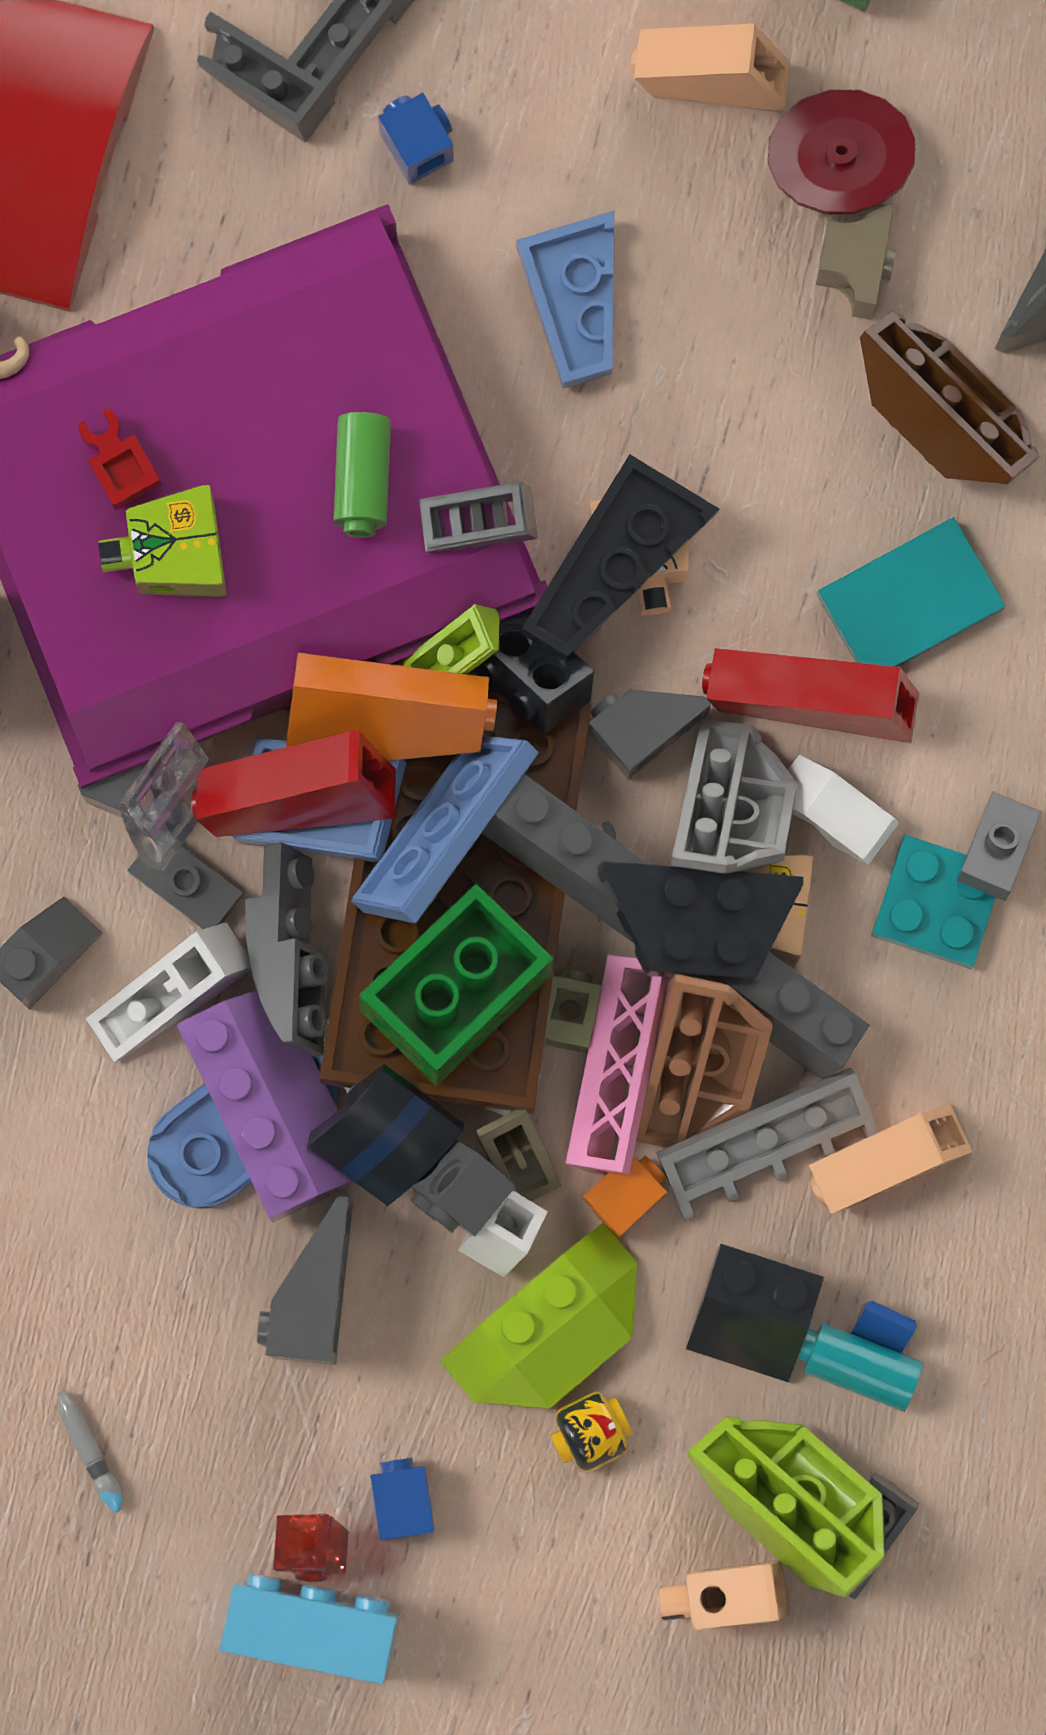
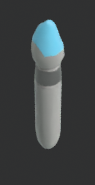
M60 1391L57 1395L59 1413L84 1466H86L87 1472L92 1480H94V1490L112 1512L117 1513L123 1504L120 1484L109 1473L106 1460L103 1459L104 1456L77 1401L70 1393Z

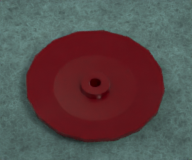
M827 90L801 99L781 115L769 137L768 166L777 187L797 205L822 214H857L882 205L904 187L915 166L916 138L906 116L886 99L861 90Z

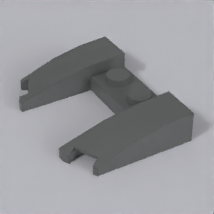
M333 0L288 60L210 11L206 16L204 26L206 31L217 34L213 57L210 59L207 56L198 55L197 63L200 68L243 101L301 141L306 142L335 104L332 93L386 22L389 20L396 24L414 0Z

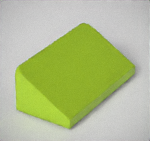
M476 604L421 645L413 655L401 661L402 665L405 667L468 674L499 650V614L497 610Z

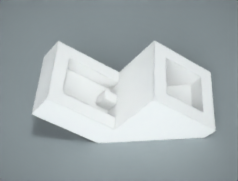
M799 755L788 769L797 782L792 814L814 825L833 847L869 865L898 826V821L835 772Z

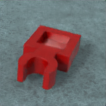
M106 408L102 410L109 424L105 433L101 435L92 434L84 421L78 423V430L83 442L91 449L99 450L100 452L88 459V463L116 511L162 484L136 436L132 435L123 441L119 440L121 427L118 418L111 409Z

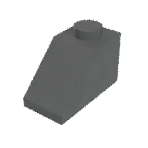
M630 689L618 698L615 693H611L591 710L590 713L594 719L589 722L588 733L629 780L698 724L701 718L709 715L711 704L704 696Z
M63 896L22 925L0 948V983L30 1010L103 933Z

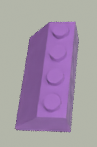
M257 990L225 1000L176 1024L259 1198L273 1223L355 1183L307 1147L310 1132L338 1110L326 1085L320 1084V1072L312 1056L281 1040L270 1023Z

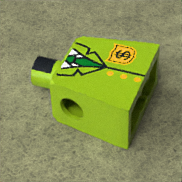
M210 485L198 486L131 507L126 510L129 536L98 541L103 573L133 569L135 583L141 594L227 596L214 498Z

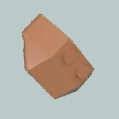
M675 974L669 981L636 1142L667 1148L734 1119L750 1110L773 1023L729 985Z

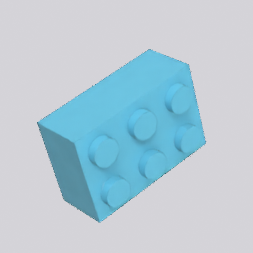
M254 1573L248 1575L247 1582L241 1581L233 1584L219 1651L382 1685L386 1681L400 1616L398 1613L389 1612L390 1601L359 1595L356 1597L355 1605L335 1601L336 1590L308 1584L302 1586L301 1594L282 1590L283 1579Z

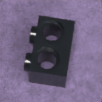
M528 611L499 622V650L474 669L477 676L489 677L488 688H495L505 697L521 720L525 722L530 721L538 730L546 734L591 702L594 670L575 652L566 660H563L520 634L522 627L532 613Z

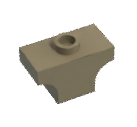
M882 204L874 207L866 217L854 223L828 220L816 285L831 287L841 291L851 304L852 317L872 320L877 305L881 279L891 280L896 250L888 249L887 243L894 206Z

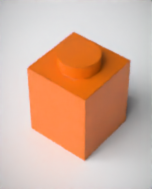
M646 1155L639 1161L633 1156L629 1175L609 1172L583 1196L582 1200L619 1239L666 1196L667 1191L661 1184L667 1178Z

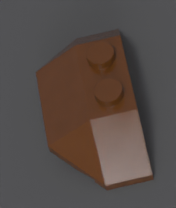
M893 310L862 333L860 342L872 406L944 478L1009 484L1040 457L1037 448L1032 445L1030 432L1020 410L947 338L920 324L906 321L903 315Z

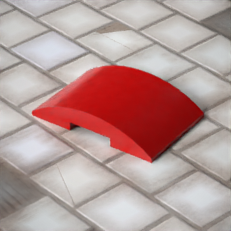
M0 0V294L68 312L71 311L98 220L96 209L122 121L127 122L153 34V24L60 0Z

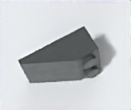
M337 1196L273 1296L270 1312L260 1311L257 1344L266 1346L265 1355L272 1359L336 1365L353 1204L349 1197Z

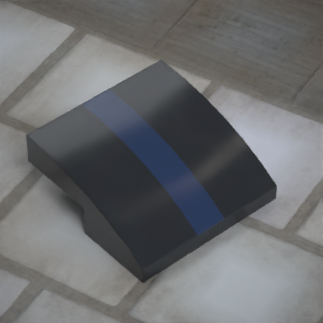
M383 1064L348 1091L346 1105L310 1132L307 1147L382 1203L389 1206L410 1189L445 1154L463 1132L464 1123L386 1064Z

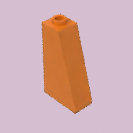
M298 653L286 747L359 730L388 761L480 752L483 731H494L497 700L488 699L489 677Z

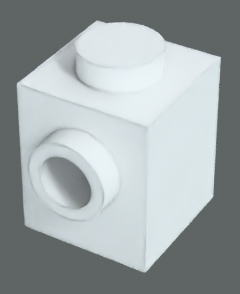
M512 1191L475 1237L469 1232L466 1233L458 1251L504 1278L528 1253L548 1211Z

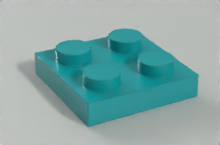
M904 834L871 937L972 969L996 897L956 881L966 854Z

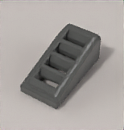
M522 481L419 499L425 551L427 553L509 544L538 538L532 491ZM513 501L516 525L509 526L506 502ZM492 504L495 525L493 529H487L484 511V505ZM470 506L473 532L465 533L462 507ZM449 509L452 536L443 537L440 510Z

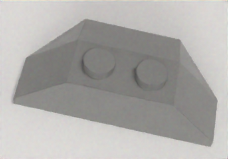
M701 718L671 866L729 874L746 872L784 861L797 782L776 754L762 742V736L753 725Z

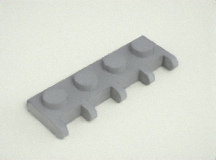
M850 1067L660 1150L656 1154L684 1221L695 1217L694 1209L689 1202L690 1200L722 1187L728 1202L739 1198L733 1183L738 1179L770 1166L777 1181L787 1177L782 1160L818 1144L824 1157L834 1154L836 1152L831 1139L861 1125L867 1137L879 1131L858 1077Z

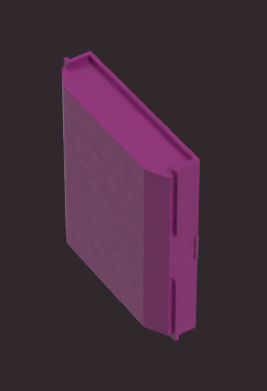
M389 204L222 268L220 276L99 324L89 320L28 344L29 357L25 366L18 373L8 378L0 379V580L74 765L72 768L81 789L145 764L151 759L153 754L155 760L279 710L290 711L298 653L395 665L413 655L421 645L473 605L496 609L500 622L533 610L548 587L546 580L540 581L524 541L427 553L425 551L419 499L497 486L500 483L398 241L396 221ZM17 349L1 354L0 361L13 357ZM106 408L111 409L118 418L121 427L119 440L123 441L132 435L136 436L162 484L116 511L88 463V459L100 452L88 447L83 442L78 430V423L84 421L92 434L101 435L105 433L109 424L102 410ZM346 413H376L391 419L387 526L376 529V535L368 538L344 535V528L333 523L338 417ZM210 485L214 498L227 596L145 595L139 593L133 569L103 573L98 541L129 536L126 510L198 486ZM506 502L508 525H516L509 504ZM492 504L484 505L487 529H493L495 525ZM470 506L462 507L465 533H471L473 528ZM449 509L440 510L443 537L452 536Z

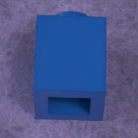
M412 1457L380 1462L382 1473L370 1475L380 1541L435 1532L426 1467L414 1468Z

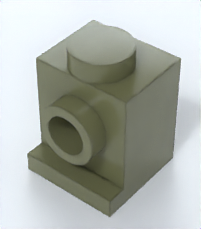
M562 969L560 977L553 976L544 1045L588 1054L601 991V985L592 983V975L580 971ZM573 1002L579 1007L580 1014L576 1019L565 1020L561 1017L559 1010L564 1003Z

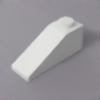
M227 922L196 931L89 1015L86 1020L114 1062L120 1061L219 995L251 970L249 956Z

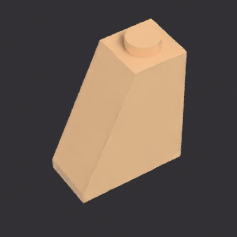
M755 23L640 29L638 48L634 49L631 57V68L634 79L653 97L770 111H785L791 62Z
M951 1104L919 1113L810 1164L809 1168L813 1174L810 1183L819 1203L827 1206L830 1214H834L973 1153Z

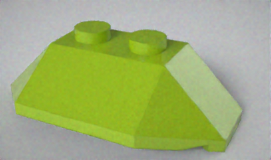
M603 1222L479 1324L440 1360L441 1364L474 1403L550 1409L632 1339L638 1263Z
M725 1416L688 1451L689 1459L728 1515L806 1585L846 1598L884 1562L882 1494L804 1425L772 1421H741V1418Z

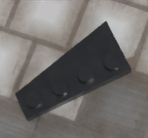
M629 454L522 627L520 634L561 659L566 660L718 513L720 508Z

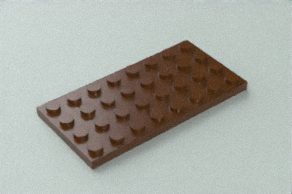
M488 689V699L497 700L494 731H483V736L527 741L539 753L524 774L577 811L592 703H588L546 734H543L530 721L525 722L521 720L513 711L510 702L497 690ZM457 754L403 759L407 763L395 807V819L392 820L385 852ZM481 833L418 921L411 923L364 913L351 902L353 900L352 897L378 863L354 858L319 1078L320 1084L353 1088L381 1065L386 1064L432 1100L510 1111L527 1110L528 1113L534 1114L565 893ZM477 884L553 958L552 975L438 1086H435L360 1012L359 995Z

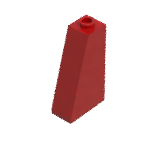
M715 648L712 664H706L702 677L703 694L707 695L706 699L718 712L899 742H912L919 691L900 667Z
M359 730L349 731L198 769L197 789H194L191 794V808L195 819L215 837L395 819L396 768Z

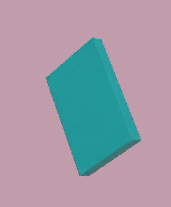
M954 517L819 589L816 594L855 662L896 667L909 662L1005 608L1003 600Z

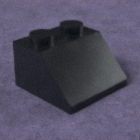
M720 1244L713 1260L686 1350L788 1383L806 1337L824 1277Z

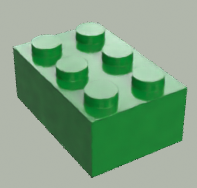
M475 884L359 995L360 1012L435 1086H438L551 977L553 958Z

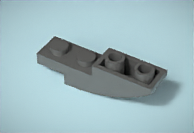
M283 842L264 846L262 896L245 899V928L248 955L260 1001L270 1023L281 1040L294 1048L317 1057L322 1056L324 1053V1033L327 1028L325 991L328 967L326 963L327 954L310 946V935L312 933L311 887L314 882L312 858Z

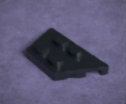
M603 861L598 865L601 883L607 882L619 908L616 915L624 932L634 942V953L645 976L673 978L675 974L701 980L752 982L756 979L804 885V877L750 872L721 874L684 867Z

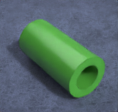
M353 412L342 414L338 417L333 523L344 528V535L356 538L373 537L376 535V529L387 526L391 419L381 414Z

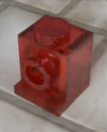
M330 1514L277 1515L273 1569L276 1572L291 1571L296 1579L306 1582L326 1581L327 1576L331 1574H346L349 1531Z

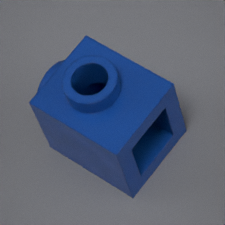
M424 93L410 98V96L399 97L390 102L384 108L383 114L378 116L380 135L409 185L454 162L453 143L448 136L453 131L449 119L439 104L431 107Z

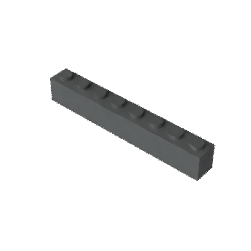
M523 774L481 833L633 942L632 938L624 932L616 915L619 908L607 882L601 883L598 865L603 861L635 864L648 863ZM770 952L756 979L750 983L706 980L732 987L773 1023L769 1042L822 1080L844 1067L870 1024Z

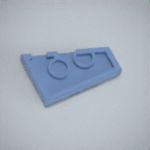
M614 211L516 240V248L562 388L565 389L612 374Z

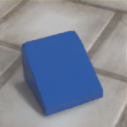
M871 1300L863 1304L851 1334L902 1353L918 1324L915 1323V1320Z

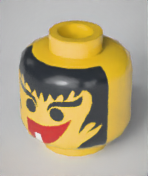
M592 1392L560 1408L555 1415L558 1431L550 1434V1438L563 1464L574 1460L576 1466L586 1473L592 1472L624 1456L628 1451L627 1439L634 1436L615 1396L607 1400L599 1392Z

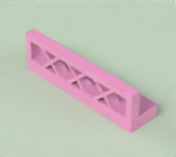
M608 955L565 1162V1164L588 1173L607 1175L608 1172L624 1175L630 1174L669 977L652 976L649 994L643 997L647 976H645L637 958ZM638 1028L641 1032L639 1044L635 1049H633L636 1031ZM627 1080L630 1084L628 1098L622 1102ZM617 1133L619 1143L615 1160H610L615 1134Z

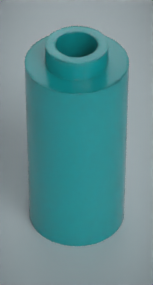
M823 1322L820 1324L817 1332L808 1329L797 1358L805 1362L803 1373L902 1412L906 1411L923 1367V1362Z

